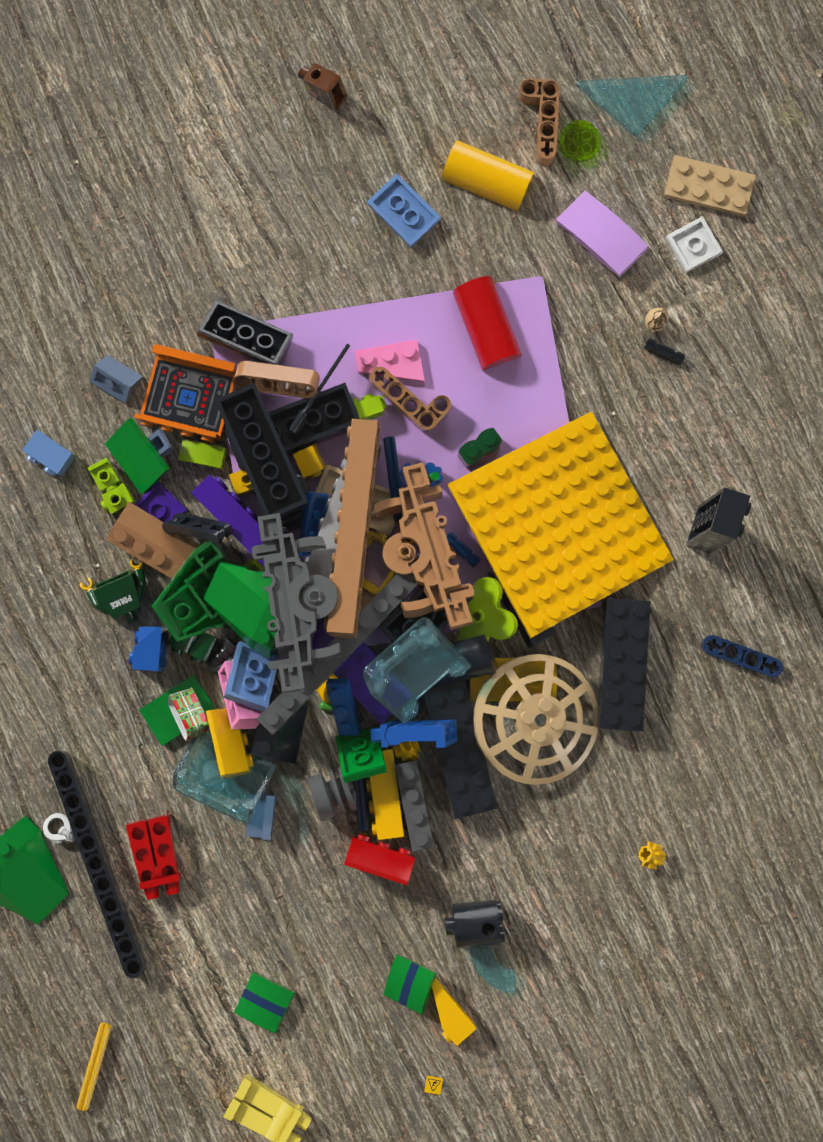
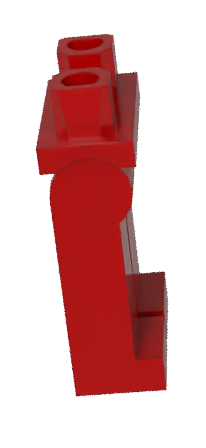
M170 814L125 825L138 877L141 882L139 883L140 890L144 889L147 900L160 897L159 885L165 884L167 895L180 892L179 881L182 879L181 872H179Z

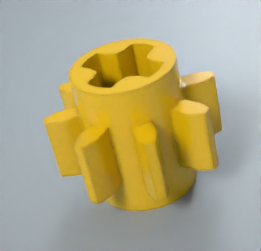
M405 741L393 747L396 758H401L402 762L415 760L418 757L417 752L421 751L418 741Z
M648 842L647 846L641 847L638 856L643 862L641 866L657 870V866L664 865L666 854L662 850L663 846Z

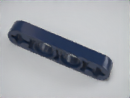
M707 636L701 642V648L704 653L761 675L777 677L783 671V665L777 658L718 636ZM712 639L717 646H722V643H725L721 650V655L718 654L720 652L719 649L713 648L710 651L706 643L712 641ZM730 646L735 647L737 650V656L734 659H730L726 655V650ZM749 654H754L757 657L758 661L755 666L747 664L746 658ZM762 662L765 664H772L774 662L777 671L770 673L769 668L762 666L761 670H759V667L762 665Z

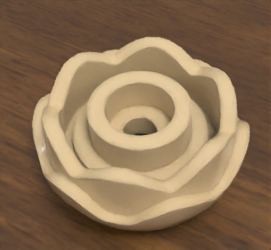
M663 308L650 310L645 317L647 330L653 333L661 331L664 323L668 321L667 311Z

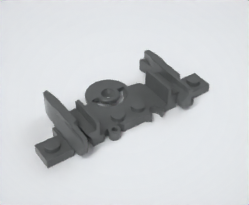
M280 513L259 516L258 523L262 545L252 547V556L257 561L264 560L265 572L262 574V577L264 579H272V584L264 587V590L269 594L271 615L276 620H270L267 627L271 632H277L274 637L279 656L289 654L290 657L289 659L268 662V667L271 670L279 669L283 693L306 690L303 667L313 666L314 661H328L342 656L340 643L313 650L312 635L317 631L316 619H322L334 610L338 594L334 584L328 578L321 575H310L307 564L301 562L299 553L315 549H326V544L323 537L320 536L295 540L293 533L284 534ZM310 582H313V586L305 591L304 601L310 608H317V612L306 610L299 600L301 589ZM316 592L319 594L317 600L310 598L312 593Z

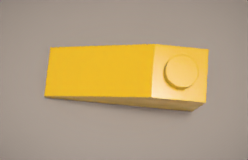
M435 978L432 989L441 1026L444 1030L442 1035L449 1043L454 1042L458 1046L477 1029L476 1024L441 982Z

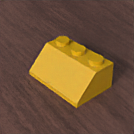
M226 708L206 711L220 775L229 779L252 773L251 767L254 766L251 754H248L246 746L249 745L247 733H243L242 729H231Z

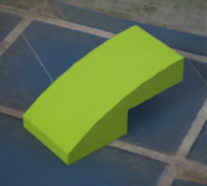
M183 439L178 460L199 464L204 467L223 469L227 448Z

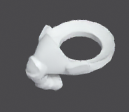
M55 813L45 820L43 825L44 834L53 843L60 844L62 841L74 842L76 840L67 816ZM56 818L62 819L64 826L60 828L58 834H51L48 830L49 823Z

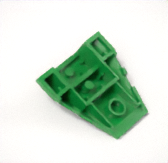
M210 540L191 553L152 605V608L176 641L202 634L204 631L213 628L217 629L227 624L204 600V596L219 563H227L218 546L214 545Z
M220 562L204 596V600L251 649L271 659L276 650L274 636L277 632H271L267 624L270 620H276V618L271 615L269 594L264 590V587L270 586L272 579H264L262 577L264 571L247 570L246 567ZM303 587L300 591L299 600L303 594L305 587Z
M26 815L0 836V905L38 925L70 892L59 868L57 869L51 851L45 843L42 831Z

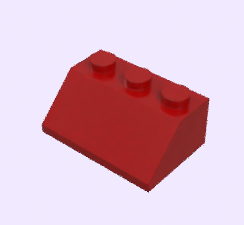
M358 834V837L353 836L344 865L408 885L415 856L411 855V850L402 847L396 850L391 848L392 844L380 840L377 844L370 841L371 837L363 834Z

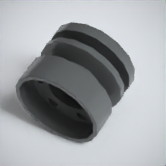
M338 767L340 777L336 778L332 769L329 774L330 781L327 782L322 773L308 777L312 798L321 821L334 818L336 806H339L342 813L346 814L345 803H349L351 811L357 810V796L352 781L344 783L341 767Z

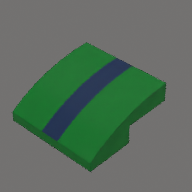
M396 954L386 982L384 996L422 1015L431 996L429 992L437 973L400 954Z
M253 972L234 1013L257 1026L277 1033L295 992L278 982H273L259 973Z

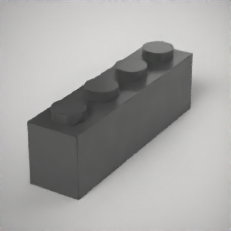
M417 761L395 764L412 852L434 848Z

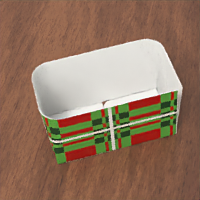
M193 688L169 695V708L185 741L208 732V719Z

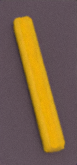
M102 1022L99 1025L76 1106L78 1110L87 1111L89 1109L112 1025Z

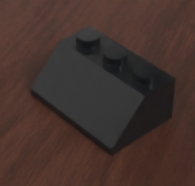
M271 692L269 705H270L280 694ZM309 700L275 735H272L259 723L251 756L296 764Z

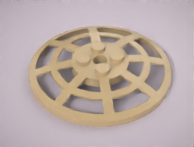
M523 655L502 664L497 668V673L491 674L485 681L475 704L474 732L483 756L500 774L517 782L540 785L561 780L583 763L595 743L598 732V705L589 682L572 664L551 655ZM546 661L544 674H534L519 679L512 669L526 662ZM554 663L570 670L580 679L582 684L573 690L566 682L554 677ZM505 674L512 685L503 694L498 707L485 704L493 685ZM533 681H544L542 694L530 695L524 685ZM552 683L560 686L568 693L560 702L551 696ZM515 691H518L523 700L518 704L516 710L507 709L506 705ZM586 691L590 696L593 706V726L583 724V710L578 698ZM572 703L575 705L577 723L566 721L564 709ZM483 713L496 715V729L501 742L491 748L488 747L483 732ZM538 714H543L545 718L541 726H538L535 722ZM503 717L514 719L516 732L508 738L504 731ZM564 729L574 731L571 742L563 749L558 739L563 734ZM581 733L591 735L584 753L572 765L567 755L576 746ZM521 739L530 744L529 756L526 757L520 754L512 745ZM551 744L556 755L547 759H537L540 747ZM507 750L515 759L526 763L523 775L520 776L509 771L494 756ZM559 760L565 770L560 774L547 778H531L535 766L549 765Z

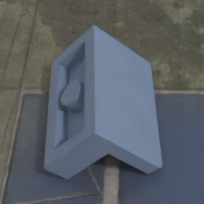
M106 355L94 365L89 382L126 403L130 398L133 387L141 381L142 375L111 356Z
M250 794L246 836L262 838V840L272 839L277 795Z

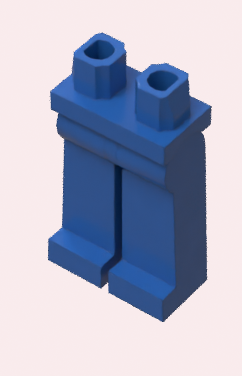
M456 719L403 721L399 723V720H392L370 730L371 742H381L382 747L395 746L405 741H436V748H445L457 742Z

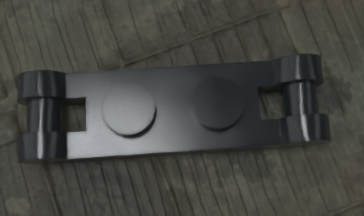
M180 512L175 514L172 520H167L162 524V528L167 534L176 532L186 536L210 540L214 545H218L223 541L224 537H228L233 533L232 526L226 522Z

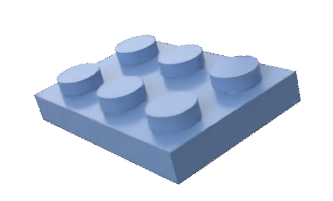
M398 174L393 176L367 201V205L410 248L441 220V217Z
M239 641L236 646L224 698L263 712L269 705L276 670L269 669L268 662L277 661L280 656L273 654L272 658L268 659L251 649L246 643Z

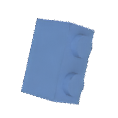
M39 430L35 431L22 450L28 454L26 459L35 465L40 462L45 466L43 470L53 477L56 474L62 477L76 458L73 453Z

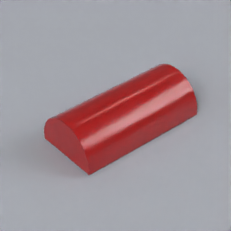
M492 276L475 278L454 289L455 301L482 371L522 357Z

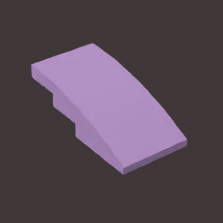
M586 191L556 219L557 224L572 234L573 239L586 248L593 258L619 277L649 248L627 224Z

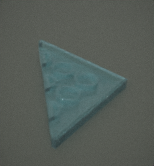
M689 76L578 81L576 87L632 135L637 137L687 82Z

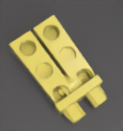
M246 1074L223 1116L230 1121L234 1120L265 1136L272 1142H300L302 1137L292 1131L294 1126L296 1125L306 1131L312 1119L303 1112V1106L296 1105L249 1074Z

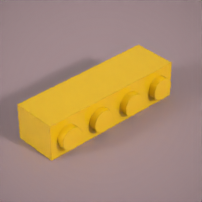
M393 749L383 750L387 773L371 776L369 779H366L367 791H372L373 800H369L370 814H375L376 821L371 822L373 835H377L378 840L404 837Z

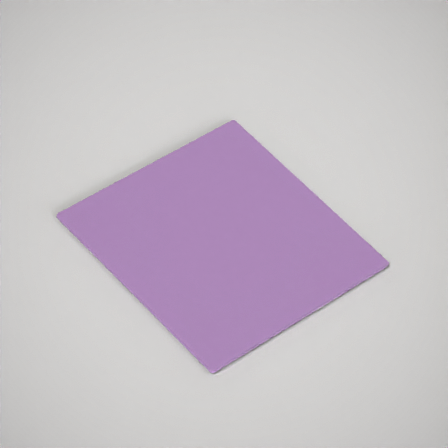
M537 276L495 283L522 357L483 371L455 301L454 290L265 321L293 334L290 348L281 366L314 370L320 375L319 385L346 344H349V349L321 391L346 383L352 400L357 398L358 401H361L362 397L369 394L379 395V397L382 395L370 384L368 374L358 373L354 351L417 340L425 383L409 379L398 380L426 406L439 395L447 396L451 400V409L434 428L424 432L419 430L384 398L387 408H384V415L371 419L378 420L380 424V440L383 445L376 467L375 484L389 489L383 438L395 437L399 473L406 463L414 465L424 462V466H426L427 463L432 462L436 467H441L443 481L439 484L436 483L435 486L439 485L443 493L442 498L435 501L438 508V516L442 515L447 519V525L443 530H445L446 536L453 532L458 537V540L464 542L473 551L472 553L478 555L481 559L475 567H472L467 563V559L464 560L457 553L458 557L449 562V564L453 566L459 564L458 576L461 585L470 583L474 586L477 580L489 577L487 573L493 568L447 484L569 423L543 277ZM213 344L215 359L232 362L237 366L242 361H251ZM376 376L375 381H383L382 376ZM388 380V382L385 383L384 387L382 388L385 390L388 384L391 383V381ZM397 387L389 389L392 397L400 396V390ZM259 392L268 412L303 399L300 397ZM441 400L436 401L435 406L437 410L444 411L446 409L445 403ZM408 401L405 403V408L409 412H414L416 405ZM422 416L421 418L423 426H431L432 421L430 417ZM494 428L502 439L498 450L491 455L483 456L477 465L465 468L458 458L459 449L468 441L476 440L478 435L484 430ZM347 433L316 444L325 465L328 464L341 469L342 461L345 458V448L348 447L350 440L347 439ZM228 440L232 470L235 473L240 471V468ZM293 454L287 455L294 472L302 476ZM322 474L312 479L310 476L304 477L309 485L310 492L316 491ZM255 492L239 497L244 503L242 505L244 509L249 507L257 517L262 516ZM292 513L283 518H292L296 516L298 513ZM399 522L395 523L390 537L397 534L400 528ZM301 527L283 533H293L295 540H298ZM369 528V533H370V531H372V532H374V533L377 532V531H374V530H372V529ZM372 541L367 549L364 578L380 588L391 570L383 560V546ZM416 543L411 544L415 548L416 553H419L418 545ZM245 548L246 557H247V561H248V560H249L251 557H253V556H252V554ZM300 557L304 563L307 557ZM419 585L403 602H407L421 586ZM501 600V602H500L501 607H502L503 609L507 610L506 607H505V605H504V603H503L502 600ZM599 600L583 610L598 608L602 602ZM448 623L438 633L460 631L461 627L451 630ZM380 625L364 643L367 646L392 641L380 629ZM289 654L281 655L279 660L289 659Z

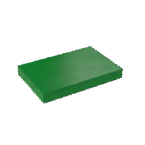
M133 418L127 419L105 443V446L141 494L147 493L170 470Z
M194 674L139 709L161 746L181 735V731L168 705L170 694L193 688L206 717V711L216 709Z
M377 726L361 729L359 736H335L344 783L387 773L381 742H371L370 730L377 728Z

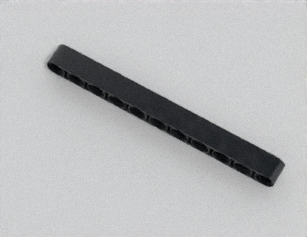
M54 751L48 757V765L121 966L127 977L137 978L145 971L147 966L139 940L72 757L67 751ZM59 754L64 758V764L61 767L55 763V758ZM65 775H69L72 779L69 787L63 784V777ZM73 795L79 799L77 807H73L70 803V798ZM79 816H83L87 820L84 828L78 825ZM89 836L93 838V848H88L86 846V837ZM94 857L101 859L102 866L100 869L93 866L92 861ZM101 878H106L109 881L108 889L101 887ZM109 899H114L117 902L115 910L108 907L107 902ZM119 919L124 922V930H118L115 927L116 920ZM123 941L131 942V951H126L123 948ZM132 961L139 963L140 971H133L130 968V963Z

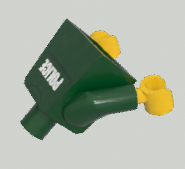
M131 559L130 565L132 569L98 584L88 578L90 585L86 588L85 584L81 582L80 587L87 591L86 594L93 608L105 615H110L112 618L122 615L126 624L137 621L138 617L134 610L141 607V601L145 598L147 585L143 570L144 562L141 560L138 566H134Z

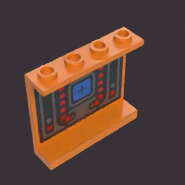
M154 344L152 352L156 355L148 388L140 415L135 414L134 418L139 420L140 425L152 428L153 425L161 426L160 428L165 432L172 433L173 430L181 431L180 435L189 438L197 435L201 436L200 440L210 443H213V440L220 441L225 423L215 399L233 392V380L238 366L232 362Z

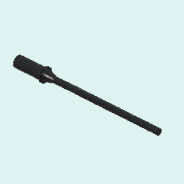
M346 344L319 385L316 396L312 397L306 407L299 411V414L288 429L291 434L295 435L304 420L308 418L310 407L349 349V344Z

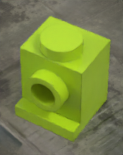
M369 394L362 397L361 401H358L357 398L353 399L358 416L363 420H371L383 416L384 408H387L383 396L379 397V395Z
M107 458L88 467L102 493L108 492L122 483L112 463ZM104 473H107V474H108V478L105 479V480H102V479H101V475H103Z
M124 483L102 494L103 501L100 502L106 513L110 512L113 516L123 512L129 502L132 504L136 503L127 485ZM118 496L119 501L117 503H113L112 498Z

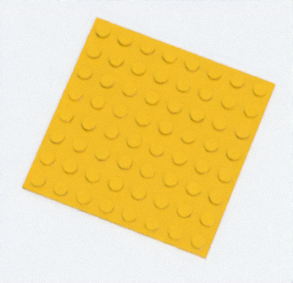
M592 411L447 484L530 638L674 560Z

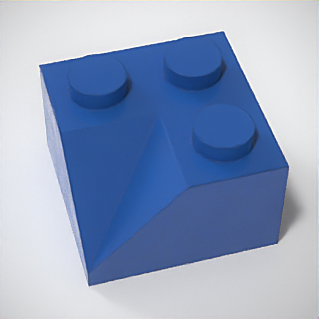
M139 627V631L135 632L134 639L137 645L134 646L133 652H130L129 665H132L133 670L165 672L168 629L163 627Z

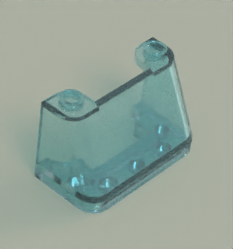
M424 617L418 620L369 663L363 672V678L371 695L405 724L417 715L419 708L417 700L447 673L453 677L462 676L471 665L428 617Z
M205 732L192 738L173 772L172 786L177 792L238 821L250 823L275 772L276 765L266 758L257 759L254 766L251 767L252 773L226 779L220 775L211 733Z

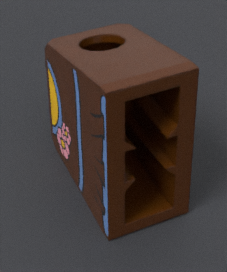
M317 63L313 64L310 69L303 66L299 70L298 77L304 81L308 93L336 112L347 97L341 76Z

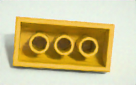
M457 140L449 154L441 180L518 212L535 172Z

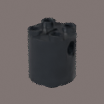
M487 900L452 904L453 917L445 918L446 936L455 935L456 949L505 943L502 922H500L503 921L500 901Z

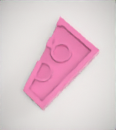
M417 340L354 351L358 373L370 375L375 367L380 366L386 368L398 379L416 380L417 382L425 383ZM375 373L376 376H384L382 373H380L379 375Z

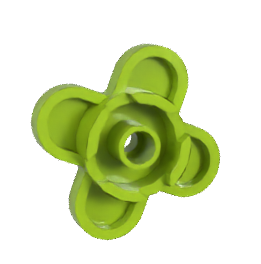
M491 577L477 580L473 586V599L467 604L473 623L472 625L461 627L458 641L484 634L487 641H489L490 637L498 640L511 638L517 631L518 623L515 615L503 609L500 605L503 595L501 584L498 580Z

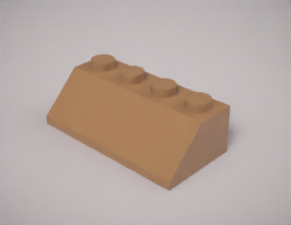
M131 502L127 504L106 537L107 541L171 579L191 553L201 546V544L184 534L176 532L167 534L162 528L164 522Z

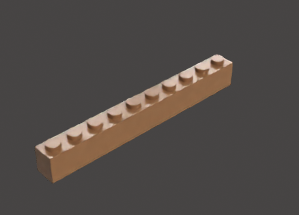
M352 419L351 426H348L347 439L350 440L349 447L345 448L347 465L342 470V480L345 481L344 488L340 489L342 507L337 512V522L340 523L339 530L335 531L334 536L335 544H337L336 552L332 554L334 573H331L329 578L337 590L338 600L334 610L324 620V629L327 630L330 637L357 639L381 433L378 420Z

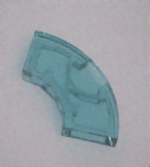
M470 947L472 960L479 975L492 987L501 991L515 993V970L501 965L494 957L492 947Z

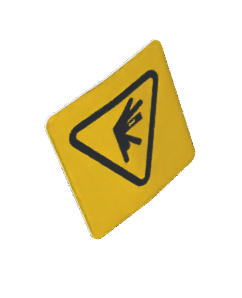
M427 1076L424 1092L440 1095L443 1078Z

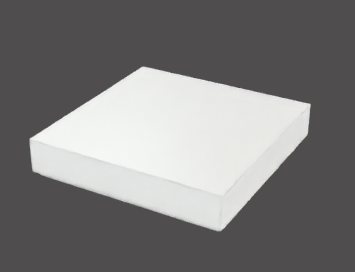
M703 216L665 237L685 274L723 254L720 245Z

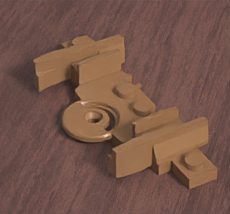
M424 462L402 467L407 487L399 489V497L386 499L374 504V515L377 518L402 512L403 517L399 520L401 533L393 535L386 541L383 547V560L386 566L394 573L400 575L413 574L416 583L424 586V593L427 595V598L422 600L401 602L404 617H418L432 611L445 610L451 630L472 625L473 621L466 599L474 596V589L470 583L461 585L458 576L459 564L453 566L448 562L456 557V553L450 550L445 530H443L447 525V519L445 516H438L437 504L434 501L442 498V488L439 485L430 487ZM401 539L414 541L420 549V556L411 567L408 564L414 561L416 550L411 544L402 543ZM407 549L409 554L404 556L401 554V550Z

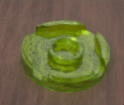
M572 121L561 132L559 140L560 150L566 158L573 162H587L594 158L600 149V132L589 121Z

